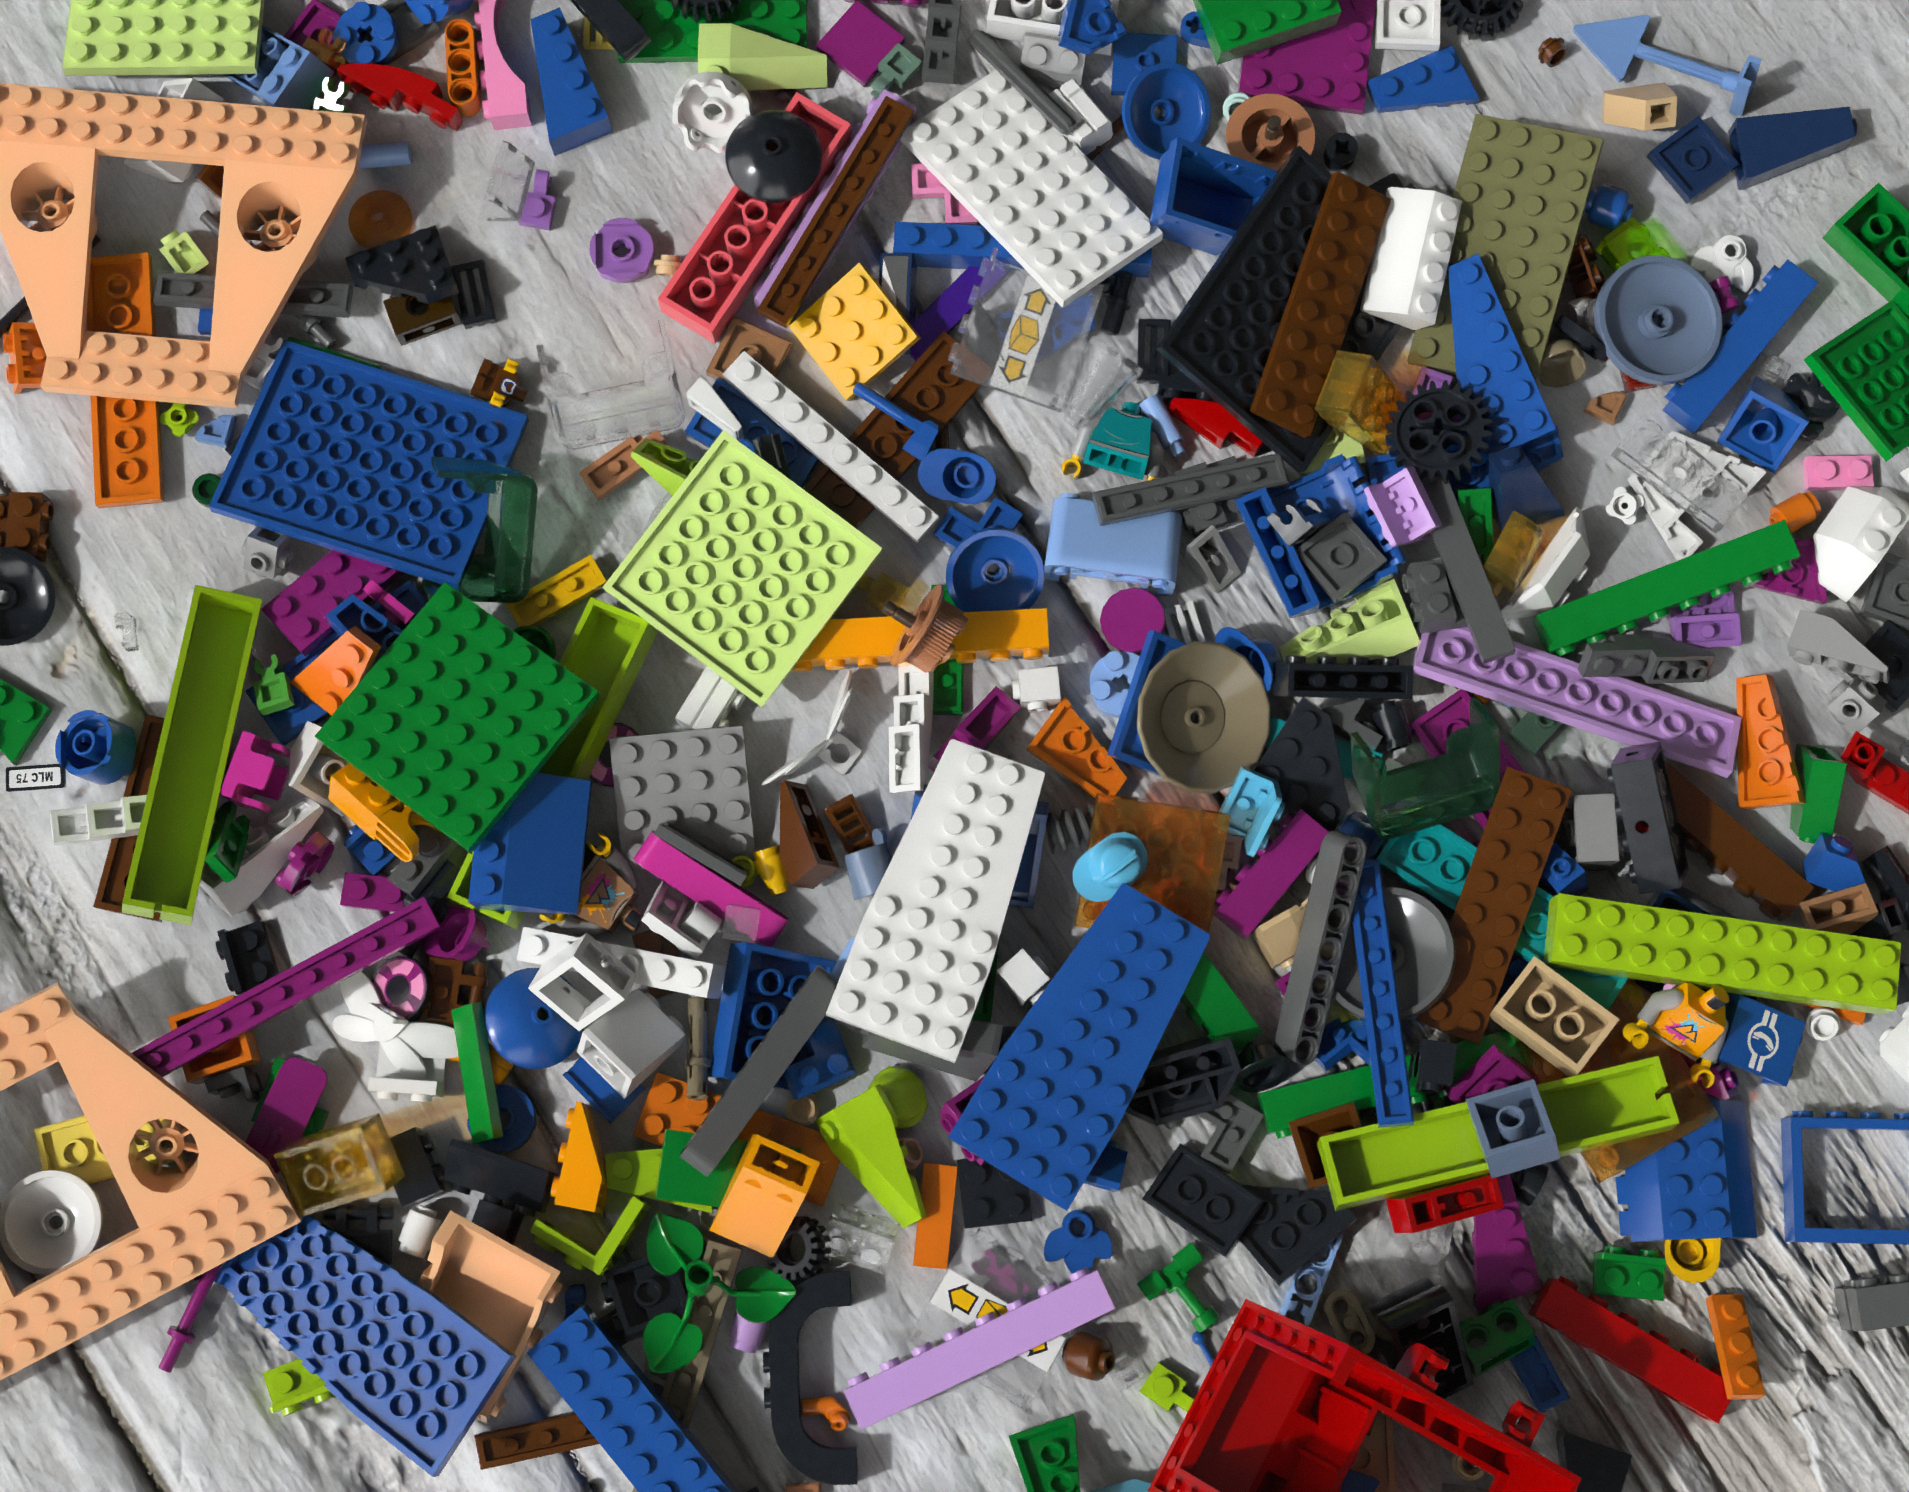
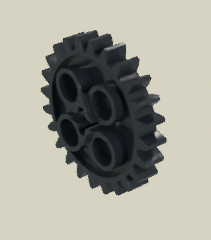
M1444 380L1441 388H1437L1435 382L1431 381L1429 390L1426 391L1419 384L1417 385L1418 394L1415 396L1411 392L1406 391L1407 402L1397 400L1396 406L1399 412L1390 411L1389 417L1392 423L1385 424L1386 432L1390 433L1385 436L1386 444L1391 446L1388 449L1390 457H1396L1395 464L1397 468L1404 465L1405 468L1414 466L1420 480L1427 475L1429 476L1430 484L1434 485L1437 477H1442L1444 484H1448L1449 475L1452 474L1458 481L1461 480L1460 471L1463 469L1472 474V462L1482 465L1483 460L1479 453L1489 454V445L1485 442L1493 441V434L1488 431L1493 428L1492 419H1487L1490 416L1489 408H1481L1483 406L1482 397L1473 399L1474 394L1471 388L1462 393L1461 383L1459 382L1453 390L1449 389L1447 380ZM1423 412H1431L1433 414L1426 420L1417 418ZM1458 414L1466 417L1461 422L1455 423L1450 421L1453 416ZM1439 429H1443L1441 430L1440 435H1435L1438 433ZM1418 442L1428 444L1423 450L1413 449V446ZM1451 445H1459L1461 447L1456 453L1445 451Z

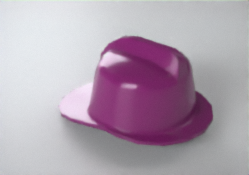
M448 907L447 915L440 924L442 928L427 935L422 941V946L426 953L432 956L453 958L460 961L471 960L480 949H489L490 943L485 939L487 929L484 923L477 918L474 910L460 907Z

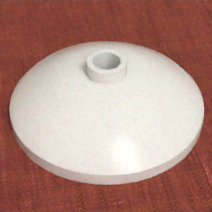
M47 1170L29 1175L10 1190L0 1208L1 1245L5 1253L16 1265L31 1273L40 1275L52 1274L93 1252L101 1237L103 1211L99 1198L86 1181L69 1172ZM57 1216H60L63 1220V1224L59 1229L53 1225V1221Z

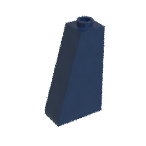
M1850 107L1736 118L1728 133L1732 156L1739 163L1735 169L1738 190H1745L1846 149L1857 134V122L1855 118H1852Z

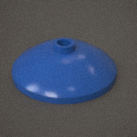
M1163 62L1150 65L1133 78L1125 92L1122 104V119L1125 131L1133 145L1148 157L1160 160L1161 156L1169 150L1170 142L1177 137L1200 144L1206 135L1210 123L1211 105L1208 92L1201 79L1192 70L1181 64ZM1156 107H1158L1160 110V115L1158 118L1154 115V109Z
M1006 528L982 529L964 538L952 551L946 567L947 589L954 604L963 612L1030 609L1037 601L1043 588V562L1034 544L1022 534ZM991 564L999 566L995 572H990L987 568Z
M540 968L521 969L502 979L490 993L484 1013L486 1033L494 1049L508 1062L526 1069H544L562 1062L576 1049L584 1031V1028L578 1031L528 989ZM560 975V977L563 980H565L570 986H572L570 982H568L564 977ZM538 1009H542L546 1013L544 1021L537 1017Z

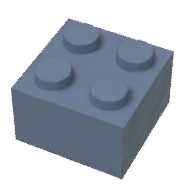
M1534 1079L1466 1099L1471 1122L1491 1179L1560 1159L1556 1136Z

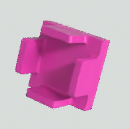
M242 731L221 787L220 795L237 806L269 814L271 807L252 798L257 794L276 801L280 800L289 776V770L275 765V759L268 755L269 752L290 758L291 751L283 745Z

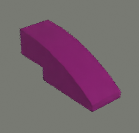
M995 686L956 728L954 734L933 755L928 768L935 772L951 739L986 751L1017 714L1021 706Z

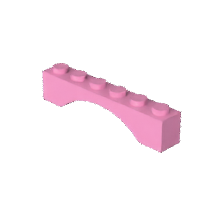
M474 0V2H479V11L474 12L476 30L481 31L482 41H477L479 60H484L485 70H480V81L482 90H487L488 100L482 101L484 117L491 120L494 130L532 126L530 98L525 83L513 73L503 59L500 50L499 21L506 0Z

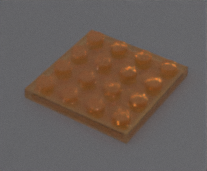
M1096 793L1087 851L1113 833L1127 832L1135 835L1143 842L1147 850L1148 863L1145 872L1131 887L1209 934L1230 814ZM1079 894L1074 920L1075 927L1090 928L1110 899L1094 902L1085 899Z

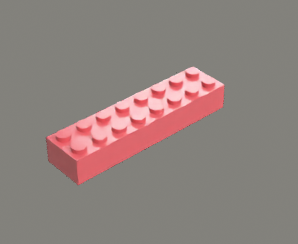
M797 92L784 111L803 118L810 124L819 138L822 149V164L819 175L813 185L795 199L781 203H766L748 197L734 184L658 297L660 310L663 314L713 344L717 343L787 238L789 232L801 217L805 206L817 193L823 177L826 174L829 175L833 169L834 161L842 148L846 149L851 142L850 136L852 132L849 122ZM776 144L767 146V149L770 151L778 148Z

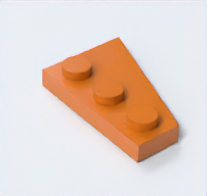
M354 626L346 631L290 683L332 716L370 671L381 646Z

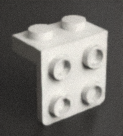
M379 1044L376 1077H369L367 1091L377 1093V1099L397 1101L398 1095H410L412 1102L431 1103L432 1097L443 1098L447 1059L421 1057L426 1068V1077L424 1080H411L394 1067L383 1047Z

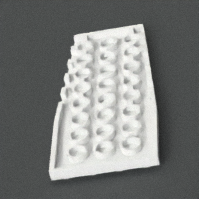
M954 739L949 741L862 919L826 1016L956 1063L992 967L1044 782L1045 773L1043 771Z

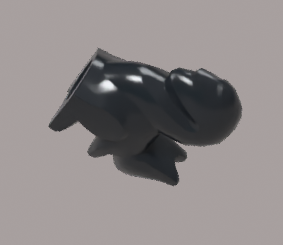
M1797 372L1792 374L1787 380L1785 388L1781 389L1791 399L1800 400L1802 404L1801 411L1810 419L1797 439L1802 442H1809L1818 438L1819 434L1825 429L1823 423L1836 417L1842 408L1813 372H1811L1808 382L1802 374Z

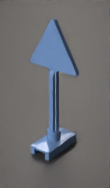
M1649 15L1574 26L1573 32L1618 82L1623 81L1632 59L1637 57L1720 85L1721 89L1733 92L1730 113L1742 117L1748 95H1751L1762 59L1749 55L1740 73L1730 70L1725 72L1642 44L1640 41L1650 21Z

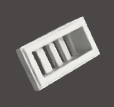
M701 375L686 393L689 406L736 440L741 441L744 437L741 424L706 378Z

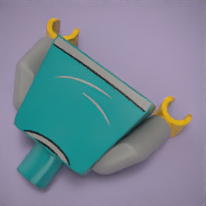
M1126 402L1121 410L1108 408L1102 417H1095L1080 428L1070 451L1073 455L1070 459L1063 462L1062 472L1065 475L1068 466L1076 465L1078 469L1074 475V480H1077L1082 474L1080 461L1083 457V463L1140 480H1143L1144 475H1146V481L1160 477L1164 450L1157 434L1151 431L1152 421L1147 417L1140 416L1141 408L1139 405L1133 402Z

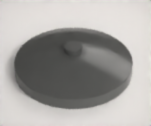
M1384 887L1399 1012L1402 1022L1424 1013L1443 996L1455 971L1456 943L1449 923L1429 900L1410 890ZM1351 917L1332 996L1348 1011L1364 1019Z

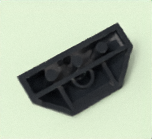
M1202 1037L1155 1051L1125 1112L1158 1126L1221 1108L1242 1069L1232 1037Z

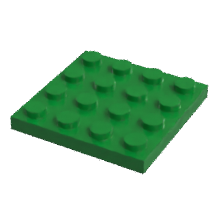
M1891 300L1804 359V362L1885 462L1909 446V319L1895 302Z

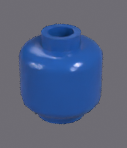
M1606 183L1599 184L1596 189L1591 187L1585 208L1587 221L1611 230L1616 229L1621 222L1627 223L1633 210V204L1628 203V191Z

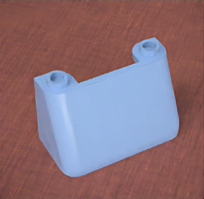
M1063 493L1060 498L1053 500L1044 566V580L1059 582L1060 575L1070 573L1069 579L1076 580V576L1141 584L1142 589H1147L1148 585L1152 584V587L1156 588V595L1172 597L1177 580L1183 517L1175 510L1100 526L1093 501L1082 500L1076 494Z

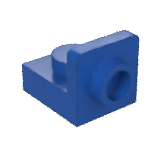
M358 825L346 835L348 839L343 843L374 876H378L397 858L378 839L374 841Z

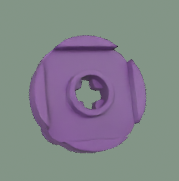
M629 218L609 220L603 224V228L597 234L596 232L594 233L590 241L591 260L599 275L605 280L616 283H629L644 278L649 273V268L653 264L655 256L654 243L649 232L635 220ZM620 244H625L627 249H631L630 253L626 254L625 257H619L618 254H614V250H618Z

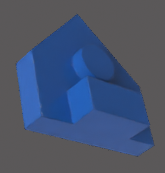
M1069 0L1063 12L1058 34L1060 36L1058 46L1090 55L1121 39L1128 31L1122 21L1119 22L1110 7L1111 3L1109 0Z

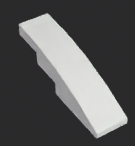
M913 665L898 667L899 696L893 697L894 726L889 727V789L892 794L923 791L929 759L933 716L934 671L925 673Z
M147 795L122 797L120 801L89 803L85 807L50 810L53 846L138 835Z

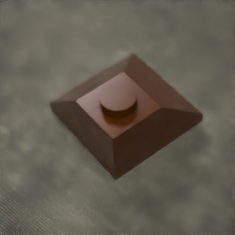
M1354 1102L1288 1122L1309 1189L1328 1183L1317 1145L1319 1138L1362 1127Z

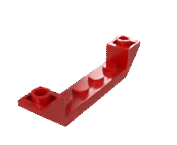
M1855 731L1840 756L1847 763L1846 771L1858 785L1909 815V773L1881 756L1885 750L1884 747Z

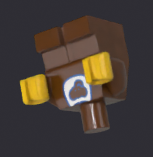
M484 358L470 395L490 402V405L494 408L505 407L509 404L511 398L524 402L528 391L516 386L519 380L517 369L520 363L508 358L505 366L502 367Z

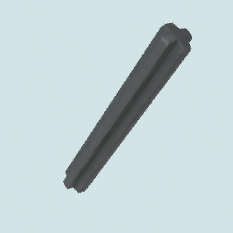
M974 30L968 39L969 44L1061 134L1070 135L1076 127V121L984 31Z

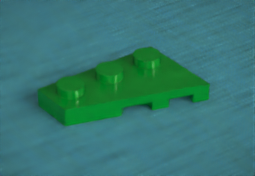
M0 679V750L12 764L17 765L49 717L52 709Z

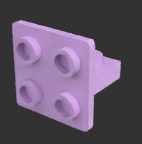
M1414 466L1406 467L1383 483L1369 485L1364 488L1368 505L1375 513L1382 527L1383 536L1392 547L1426 540L1431 537V531L1442 525Z

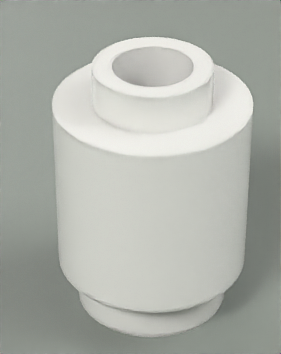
M418 1205L417 1211L410 1209L398 1239L401 1242L398 1250L424 1259L427 1251L431 1249L432 1239L442 1222L441 1219L436 1218L438 1211Z

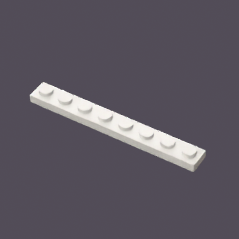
M745 351L722 374L729 384L916 543L939 520L937 514Z

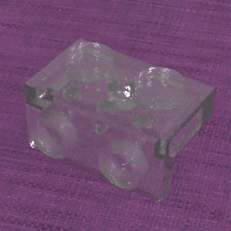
M836 1203L824 1236H830L831 1241L826 1242L825 1246L832 1247L831 1254L825 1255L884 1275L900 1224L892 1221L887 1216L873 1215L862 1211L852 1204Z

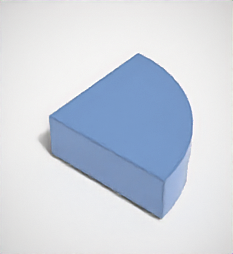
M235 415L218 416V418L200 427L195 440L200 443L226 448L231 443L237 417Z

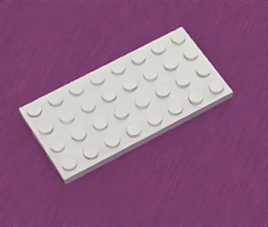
M994 70L908 126L900 138V141L1062 308L1162 241L1163 232L1157 226L1150 225V219L997 70Z

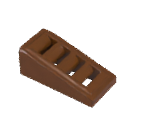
M853 794L842 798L823 810L847 854L854 853L869 843L875 846L872 839L873 829ZM850 807L852 808L853 813L837 821L836 815ZM857 819L859 820L860 824L845 833L843 832L842 828ZM863 831L866 832V837L850 845L849 839Z

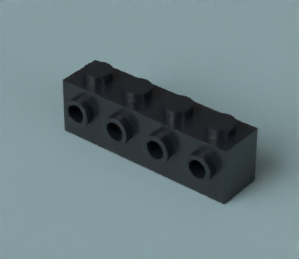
M1286 656V662H1274L1273 695L1285 697L1412 699L1414 666L1399 665V658H1379V664H1368V658L1348 657V663H1337V657L1317 656V663H1307L1306 656Z

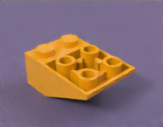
M576 1101L575 1108H570L568 1111L566 1128L570 1129L568 1142H562L558 1162L563 1163L560 1177H554L551 1196L555 1197V1205L603 1214L608 1194L605 1158L591 1107Z
M751 1134L709 1231L773 1258L810 1188L820 1162L758 1134Z

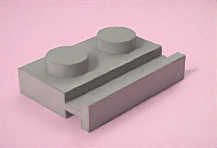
M1025 33L1020 67L1037 84L1060 88L1073 78L1081 86L1086 59L1085 54L1058 46L1060 38Z

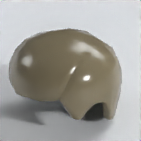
M1564 339L1548 343L1539 374L1543 385L1555 388L1568 386L1578 381L1585 374L1587 366L1584 354L1578 344Z

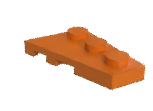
M1064 696L1031 741L1026 751L1099 802H1106L1109 806L1126 782L1127 777L1113 758L1107 755V750L1096 740L1090 732L1088 725L1083 719L1081 720L1071 707L1072 704Z

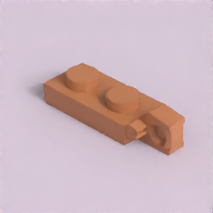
M658 430L645 437L667 445L664 437ZM640 434L634 438L630 436L580 471L579 475L598 501L644 470L630 457L632 451L644 440Z

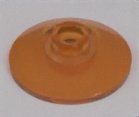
M376 190L361 196L352 206L348 218V225L353 238L366 249L409 235L413 223L412 213L407 202L398 194L386 190ZM383 213L382 219L373 220L375 214Z

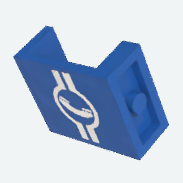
M1728 994L1729 1001L1725 1004L1728 1029L1717 1062L1729 1063L1762 1077L1761 1083L1765 1085L1787 1087L1789 1078L1793 1073V1064L1797 1050L1803 1039L1802 1033L1806 1022L1741 994Z

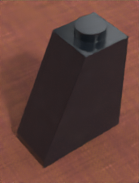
M1557 1431L1556 1441L1560 1466L1582 1478L1577 1492H1622L1632 1455L1567 1432Z

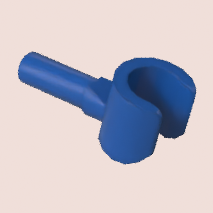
M584 1284L570 1285L565 1291L566 1313L564 1321L574 1313L575 1304L586 1302Z

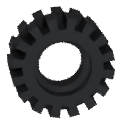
M808 1216L794 1217L773 1258L766 1260L769 1266L776 1265L772 1271L775 1274H782L781 1278L791 1280L811 1278L815 1274H820L824 1270L820 1265H827L830 1260L824 1257V1255L831 1254L832 1248L825 1246V1243L831 1240L829 1235H822L827 1230L824 1225L817 1226L819 1221L810 1219ZM797 1234L802 1236L806 1247L805 1255L801 1261H796L790 1251L791 1240Z

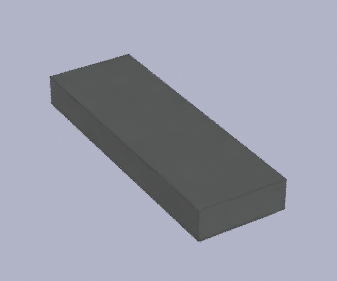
M666 821L659 824L654 833L657 837L739 886L745 883L750 874L749 870Z

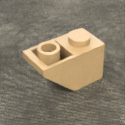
M1665 82L1603 91L1602 122L1605 124L1643 131L1676 126L1677 95Z

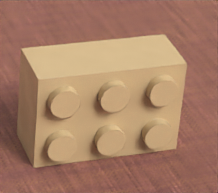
M1535 956L1490 1013L1492 1020L1568 1077L1579 1074L1620 1020Z

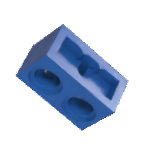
M1554 841L1538 887L1552 896L1558 893L1575 896L1583 895L1589 890L1586 871Z

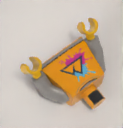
M1683 983L1674 989L1655 992L1638 1014V1022L1629 1023L1624 1026L1623 1036L1629 1042L1632 1040V1044L1637 1049H1641L1648 1043L1649 1037L1646 1033L1648 1032L1694 1061L1699 1057L1702 1058L1701 1063L1695 1064L1690 1068L1689 1075L1691 1080L1696 1083L1698 1076L1705 1073L1702 1085L1705 1088H1709L1714 1083V1075L1710 1071V1066L1712 1063L1716 1064L1728 1029L1725 1004L1729 1001V996L1719 985H1715L1705 992L1692 983Z

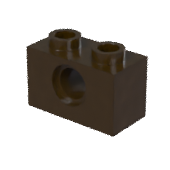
M407 294L403 298L391 295L389 299L383 301L395 336L401 346L462 324L452 296L430 304L419 302L415 296ZM421 305L429 306L428 310L423 314L414 313L416 308Z

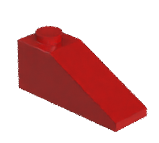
M1490 1174L1386 1199L1394 1233L1413 1234L1504 1208L1497 1177L1491 1179Z

